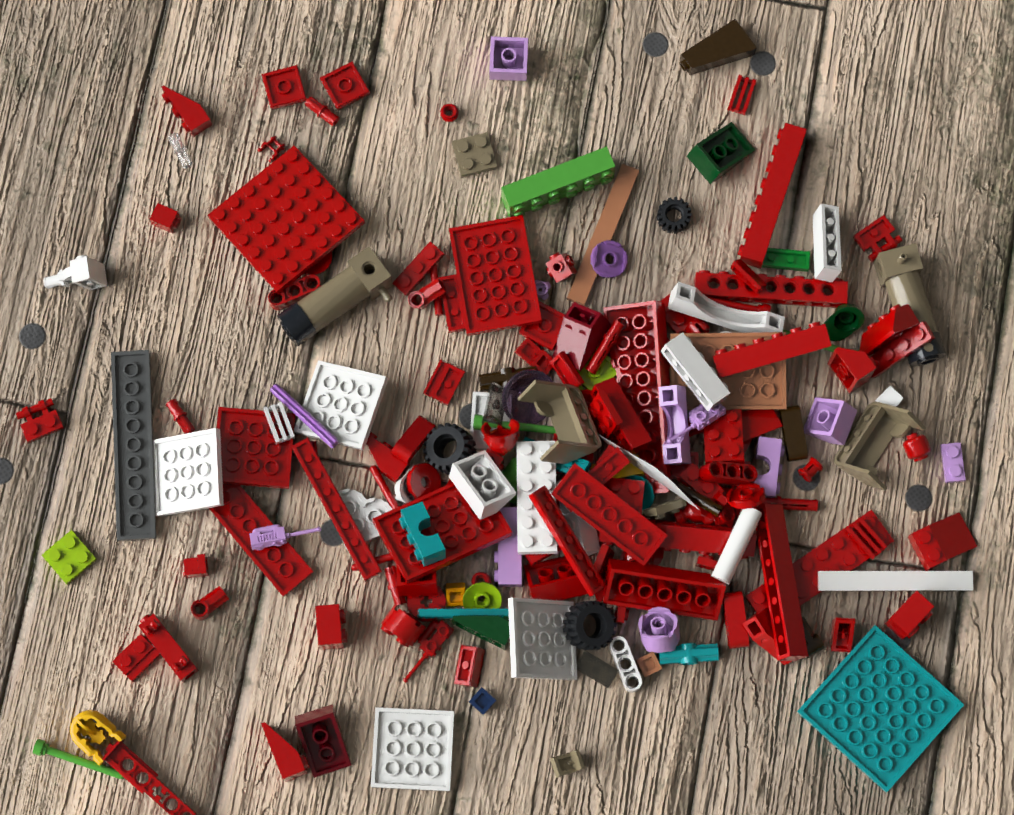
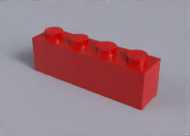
M613 377L595 384L590 392L592 398L594 399L598 392L605 390L623 421L615 434L621 447L632 454L646 450L652 442L651 435L643 426L640 416L634 411L631 401L625 396L620 383H617Z

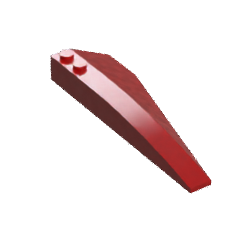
M654 300L603 307L604 317L611 325L614 319L625 325L616 339L617 343L613 344L609 353L612 359L610 360L612 368L617 373V383H620L625 396L631 401L634 411L640 416L643 426L651 435V444L646 450L638 453L639 457L656 467L670 479L671 465L664 464L663 444L667 439L668 426L659 400V387L670 386L669 362L661 353L662 348L667 343L665 303ZM644 472L646 479L653 487L654 494L670 493L668 488Z

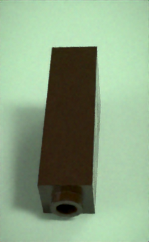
M734 19L680 55L679 64L683 71L693 75L755 55L757 47L737 20Z

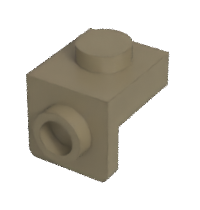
M579 749L550 759L556 778L585 768L584 759Z

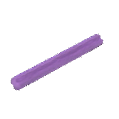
M274 384L271 387L270 391L328 446L334 448L339 443L332 433L278 384Z

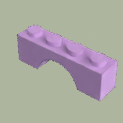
M671 385L659 387L660 407L665 413L668 426L667 439L672 438L688 427L685 386ZM689 431L674 440L672 444H668L666 439L663 444L664 464H690Z

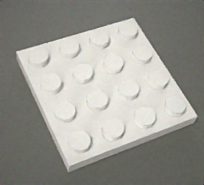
M318 360L302 407L337 438L338 444L364 450L388 378ZM299 418L297 419L294 428L296 434L322 440Z
M213 428L153 440L155 516L161 517L224 505L220 429Z
M508 598L511 678L577 680L576 646L570 644L571 640H567L565 637L567 632H563V628H566L563 620L567 619L564 615L566 612H570L569 608L574 606V602Z
M375 707L371 788L450 791L454 711Z

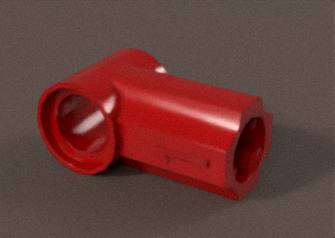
M437 278L420 290L412 292L408 297V303L413 308L424 309L431 302L447 293L446 287ZM420 295L422 302L420 305H417L416 298Z
M218 586L200 600L194 601L191 605V612L195 619L204 620L209 614L229 601V598L223 589ZM198 606L206 608L203 614L195 613V609Z

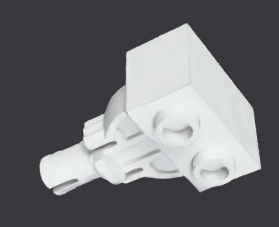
M87 255L77 256L75 260L70 261V267L60 269L57 275L43 279L44 286L48 289L60 285L69 287L71 284H77L88 290L107 286L105 264L91 259Z

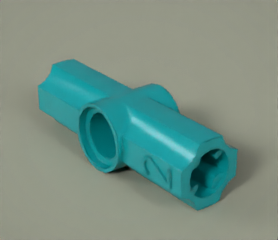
M685 643L676 646V649L672 652L658 653L660 665L678 663L681 665L698 664V662L719 661L717 643L701 645Z

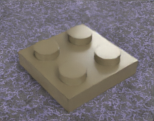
M488 132L452 141L461 178L497 169Z

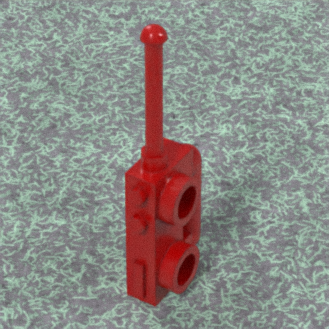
M433 620L418 638V643L421 645L419 648L424 653L409 674L403 678L405 683L408 682L426 658L429 656L432 658L437 655L436 652L441 650L442 644L453 633L454 629L443 620L440 622ZM435 629H436L437 632H436V633L434 634V636L428 641L427 639L430 637V635H431V634L435 631Z

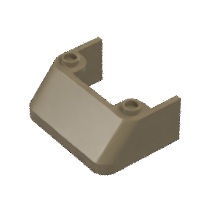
M534 380L518 397L519 401L534 403L538 414L550 417L559 440L540 457L541 461L567 464L594 453L601 447L599 435L583 394L576 386Z
M872 402L866 407L852 428L845 445H841L835 454L834 463L865 485L886 491L887 487L878 479L880 473L874 467L893 437H905L911 427L925 431L926 427L910 410L880 402Z

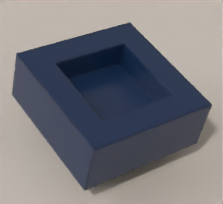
M481 687L469 703L484 715L496 702V699Z

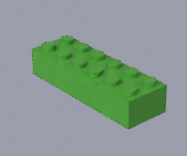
M606 146L501 187V199L509 217L524 216L526 212L531 210L532 212L538 211L546 204H556L564 197L572 198L577 195V192L583 190L590 191L595 185L610 183L614 178L615 164Z

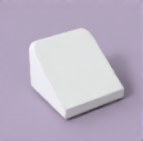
M890 385L875 402L897 407L904 398Z

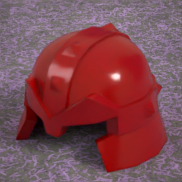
M511 419L508 425L510 429L497 425V428L491 432L490 425L485 422L481 426V431L484 435L483 440L493 452L505 455L515 447L520 435L518 434L520 427L518 421Z

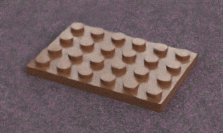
M780 332L684 334L691 339L696 350L703 354L707 364L716 371L712 357L716 355L715 351L727 348V351L735 349L734 345L745 343L746 346L752 345V340L762 337L766 341L772 339L771 335ZM670 333V341L681 333ZM786 359L719 378L728 386L730 392L728 397L720 403L726 410L787 409ZM670 364V386L680 385L686 387L687 410H693L701 402Z

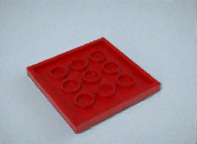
M218 407L216 428L220 429L223 484L289 489L293 439L276 444L263 410ZM270 411V416L272 418L278 437L280 439L282 438V435L280 433L273 411ZM278 412L286 436H289L281 412ZM286 413L294 433L295 414Z

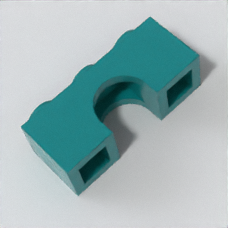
M423 502L401 509L399 522L402 529L406 528L408 532L406 536L409 544H413L416 549L414 553L417 560H421L425 567L445 559L446 550L438 533L431 536H425L420 533L423 529L431 527L430 516Z

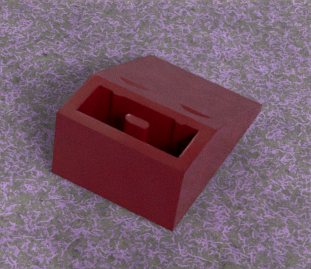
M573 302L563 317L552 358L554 359L560 352L565 351L576 370L581 372L602 340L604 333L606 334L610 328V322L602 313Z

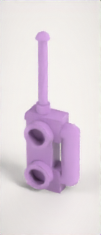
M700 404L689 412L691 426L672 438L667 439V443L672 444L674 440L692 429L697 428L701 430L710 425V423L726 414V408L718 404L710 411H707Z
M279 524L256 528L252 533H249L252 550H263L265 547L282 546L284 543H287L286 539L290 537L320 532L321 528L318 526V528L294 533H285L284 526L281 527Z

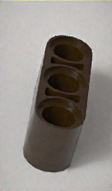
M799 405L789 406L787 409H779L788 462L808 459Z

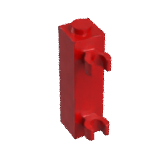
M154 613L151 616L148 614L140 620L141 624L138 627L183 683L199 671Z

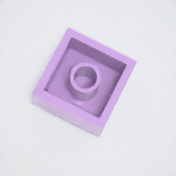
M491 36L490 80L527 81L528 38Z

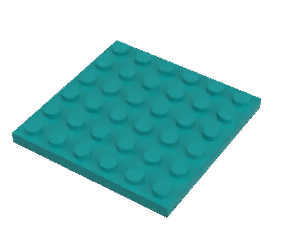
M874 625L799 708L797 713L887 793L964 704L881 629Z

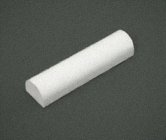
M754 508L742 509L712 572V577L728 585L730 584L762 516L760 511Z

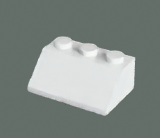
M485 450L452 464L449 478L480 520L497 513L517 493Z

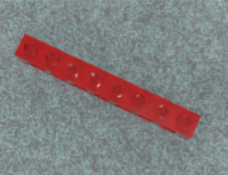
M701 270L696 272L694 277V287L705 296L733 302L837 308L842 304H847L848 281H843L841 278L828 282L817 280L815 277L813 279H805L804 276L786 278L785 275L767 277V274H757L767 285H772L775 291L769 292L765 287L756 294L754 291L749 290L747 284L737 275L729 274L726 271H720L717 274L711 273L708 270ZM716 282L719 287L711 288L709 283ZM735 283L738 288L732 290L728 287V284ZM785 287H792L794 289V292L788 293L785 290ZM804 288H811L813 290V293H805ZM823 289H830L832 295L824 294Z

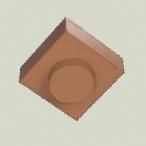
M654 652L636 660L644 678L662 670Z

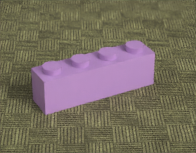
M502 507L500 512L512 530V536L498 542V551H494V563H498V570H494V582H498V587H522V555H518L517 507Z

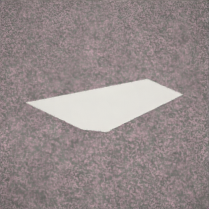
M599 435L608 445L610 444L615 448L618 447L631 464L699 509L656 467Z

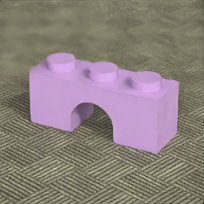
M759 436L755 459L764 460L769 466V472L763 475L758 474L756 480L752 483L760 485V488L763 487L766 497L775 498L776 494H779L780 483H777L778 475L781 476L783 465L779 464L780 457L784 456L785 445H781L782 439Z

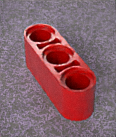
M311 274L295 280L279 294L272 290L268 295L271 307L275 310H282L295 302L297 303L321 286L318 276ZM310 282H316L317 286L315 288H309L308 284ZM293 289L300 290V293L296 296L290 294ZM277 296L282 297V301H281V302H279V303H274V302H273V299H274L275 297H277Z
M419 415L397 441L391 454L408 464L424 445V441L428 440L426 436L432 434L431 430L436 428V425Z
M712 461L703 465L699 470V475L703 481L729 485L750 483L755 481L758 476L757 470L753 465L724 461Z
M742 591L724 593L722 604L729 649L749 647L748 632L742 624L746 621Z

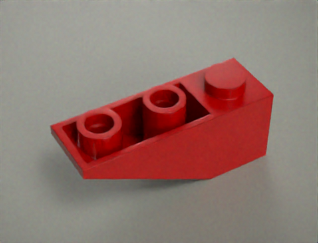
M164 85L161 87L163 90L161 96L167 104L171 103L173 106L171 110L177 119L180 117L183 121L181 125L186 133L190 132L195 137L212 126L210 118L199 103Z
M370 431L366 445L381 474L396 483L410 467V462L407 464L391 454L393 447L385 441L383 443L378 441L377 436Z
M767 607L751 616L742 624L752 640L777 659L770 612ZM780 661V662H781L783 665H786V664H788V663H790V662H792V661Z

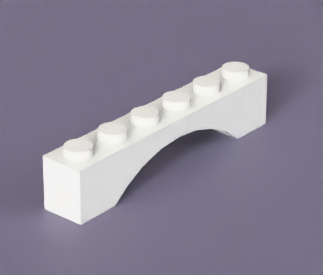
M678 282L671 291L668 309L741 333L783 332L784 316L769 311H744L726 307L709 299L696 287Z

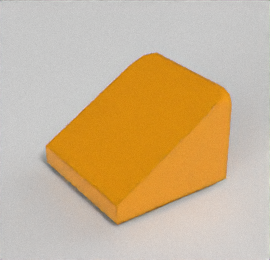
M464 582L446 583V607L463 606Z

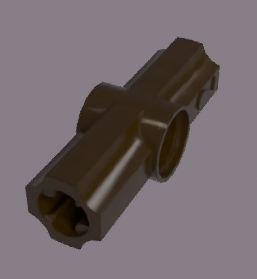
M535 366L520 369L509 367L500 369L498 372L479 374L481 392L496 389L513 390L518 388V386L530 385L534 380H538Z

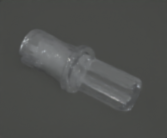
M178 133L171 134L167 139L173 147L174 155L178 157L184 169L191 167L193 162L187 152V146H184Z

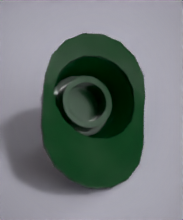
M842 304L835 309L834 313L823 324H826L830 341H841L859 329L865 319L864 314L855 304Z

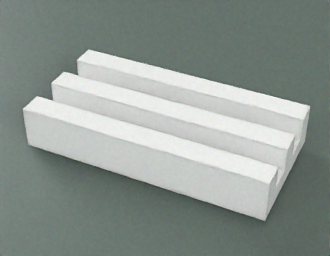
M282 402L263 408L276 444L295 438ZM276 409H279L289 436H286ZM270 411H273L274 417L276 419L277 425L282 435V438L280 439L278 437L274 423L270 416Z

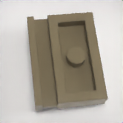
M682 498L667 501L642 510L641 515L646 518L654 516V519L665 517L666 512H669V514L680 512V508L687 504Z

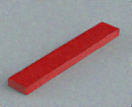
M544 485L530 494L529 498L590 597L595 595L606 585L550 492Z

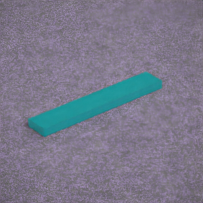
M418 609L417 611L418 619H452L453 616H499L502 618L505 615L509 617L508 609Z

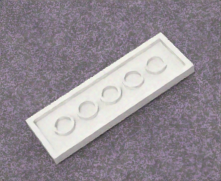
M555 441L516 442L518 555L557 554V542L529 498L530 494L544 485L550 494L556 487V463L540 460V457Z

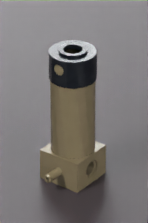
M916 243L879 252L873 264L881 288H887L892 307L898 304L900 306L909 304L919 323L926 321L935 337L907 356L909 365L912 367L927 365L945 357L946 351L920 276L923 265Z
M370 246L348 260V268L277 315L281 327L297 346L316 335L318 331L368 297L371 301L382 295L386 302H390L393 299L387 291L393 287L392 277Z

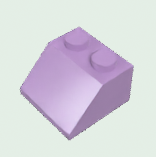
M815 397L804 426V434L831 444L845 445L857 410L845 401Z

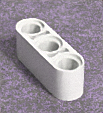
M616 636L610 643V652L624 688L631 693L637 692L642 685V678L628 642L624 637ZM620 641L623 643L624 649L617 651L614 649L613 644ZM626 659L630 661L631 667L623 669L620 662ZM635 678L638 681V686L635 688L630 687L627 683L628 679Z

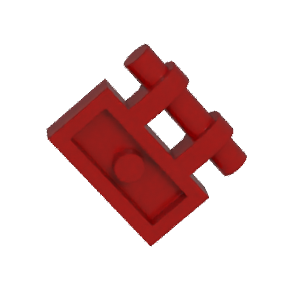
M885 215L853 236L864 252L868 249L873 251L868 256L871 262L875 261L879 252L895 249L902 242V238L899 235L895 238H892L890 235L895 231V228ZM884 239L886 244L879 248L877 243Z
M52 398L45 401L44 399L40 400L38 404L31 407H23L21 411L16 412L18 420L26 417L27 422L20 424L28 443L64 429L57 410L51 412L48 410V407L54 405ZM42 410L43 415L33 419L31 414Z

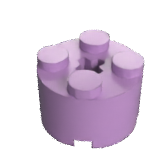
M665 607L649 609L648 613L642 615L638 622L641 641L646 651L655 653L674 651L680 640L677 616Z

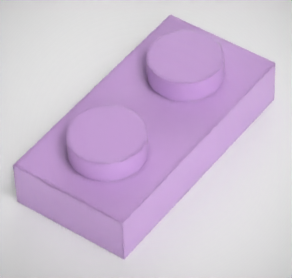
M961 442L941 444L940 449L945 483L964 482L966 478Z

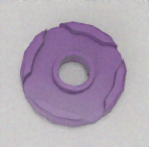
M606 240L597 244L590 256L593 270L604 278H614L623 273L628 263V256L622 248L623 246L613 240ZM607 254L613 257L612 264L606 262L605 257Z

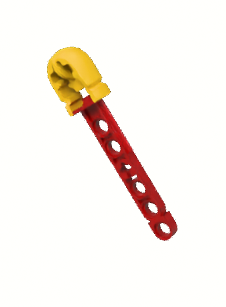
M86 710L79 713L73 719L70 726L72 740L88 756H93L94 761L99 766L105 762L110 764L142 794L145 792L169 815H183L185 812L197 815L192 808L157 778L159 775L123 743L126 735L121 730L116 731V726L103 714L94 710ZM95 726L103 727L109 732L111 737H115L118 740L114 745L110 743L105 748L107 753L104 757L101 755V751L96 750L90 745V742L100 745L106 739L104 730L98 731ZM82 735L84 737L88 735L92 739L90 740L89 738H83ZM126 759H131L134 762V767L131 770H126L123 767V762ZM141 772L147 773L149 777L148 781L144 784L138 781V775ZM161 786V792L164 795H166L168 792L170 796L165 798L164 802L162 803L160 800L163 799V797L159 794L156 796L154 795V787L158 788ZM169 799L177 800V809L170 810L167 807Z

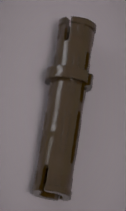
M675 478L671 480L694 504L716 517L720 516L719 512L722 513L724 506L693 490V487L690 485L686 486Z

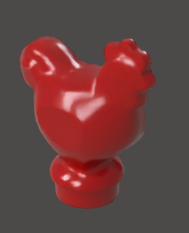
M687 501V505L683 510L680 509V512L673 513L676 522L686 523L687 520L695 523L703 522L705 525H711L715 520L712 513L696 505L699 508L697 509Z

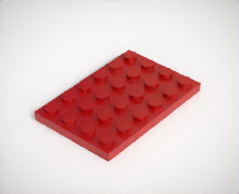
M523 215L449 228L467 336L542 323Z
M453 482L372 519L375 528L407 584L512 536V530L500 510L480 520ZM419 502H423L430 516L431 527L423 529L420 533L425 536L438 533L446 550L445 559L425 567L421 560H417L414 553L416 549L413 544H409L406 536L408 532L406 528L402 529L399 522L401 509Z

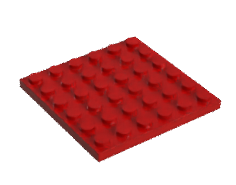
M292 146L207 215L277 294L281 293L365 224V220L295 146Z

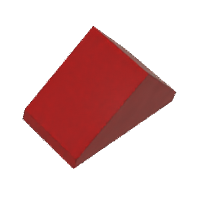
M835 617L832 620L831 651L851 652L855 618Z

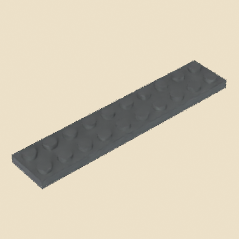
M150 350L111 352L117 541L157 539Z

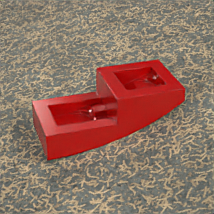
M528 337L514 351L528 365L535 366L536 371L544 377L553 368L550 364L553 358L545 350H541Z

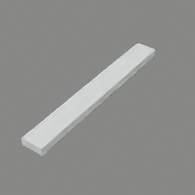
M818 571V591H973V571Z

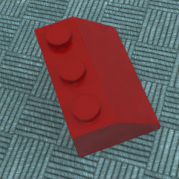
M895 305L890 309L889 314L886 313L878 318L879 322H874L867 326L868 330L861 337L859 351L866 352L868 356L875 354L920 324L910 305Z
M837 347L828 361V365L849 394L867 383L876 370V362L873 357L868 356L866 352Z
M565 556L541 561L533 566L530 564L523 566L531 599L563 601L568 598L588 594Z

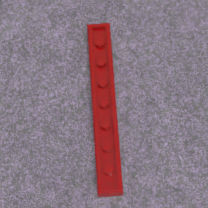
M307 437L291 446L365 582L382 573L309 438Z

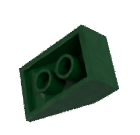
M730 122L697 143L688 153L687 158L709 184H712L752 154L755 149L738 128Z
M503 615L502 618L499 616H453L452 618L453 625L506 650L510 642L509 617Z

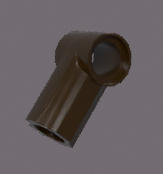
M803 616L802 622L808 651L807 658H810L825 649L820 637L816 633L814 634Z

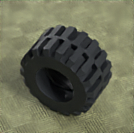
M445 423V426L442 424L438 425V429L433 428L431 430L432 434L426 436L428 440L424 441V446H426L423 449L424 454H426L425 459L432 467L447 475H450L453 463L477 453V449L474 448L476 442L472 440V435L456 424ZM456 440L457 447L455 452L450 457L444 458L445 446L449 442Z
M600 601L575 603L576 606H571L569 608L570 612H566L564 615L567 619L563 620V624H566L563 632H567L565 637L567 640H571L570 644L572 646H577L576 648L584 650H600L608 646L607 642H612L613 638L611 636L616 634L614 627H617V623H614L616 617L615 614L611 615V608H606L607 605L600 603ZM589 614L596 621V630L590 637L583 628L584 620Z

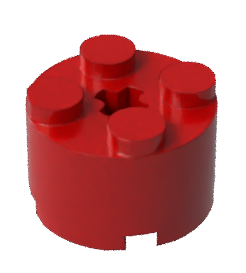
M394 604L381 622L382 627L380 628L388 635L393 636L395 634L398 637L396 641L405 647H409L415 644L426 629V626Z

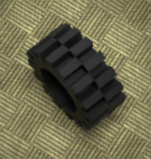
M670 197L659 206L657 221H659V226H662V230H668L667 233H671V231L674 234H677L678 231L682 232L690 223L691 208L688 207L689 204L687 202L684 203L682 198L677 200L678 197H674V199ZM671 209H677L681 213V219L676 222L670 221L667 217V212Z

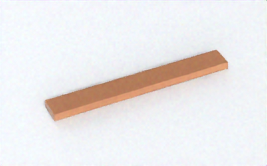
M625 164L621 165L567 300L585 306L597 277V273L591 265L590 256L592 250L597 244L606 240H612L639 174L638 169Z

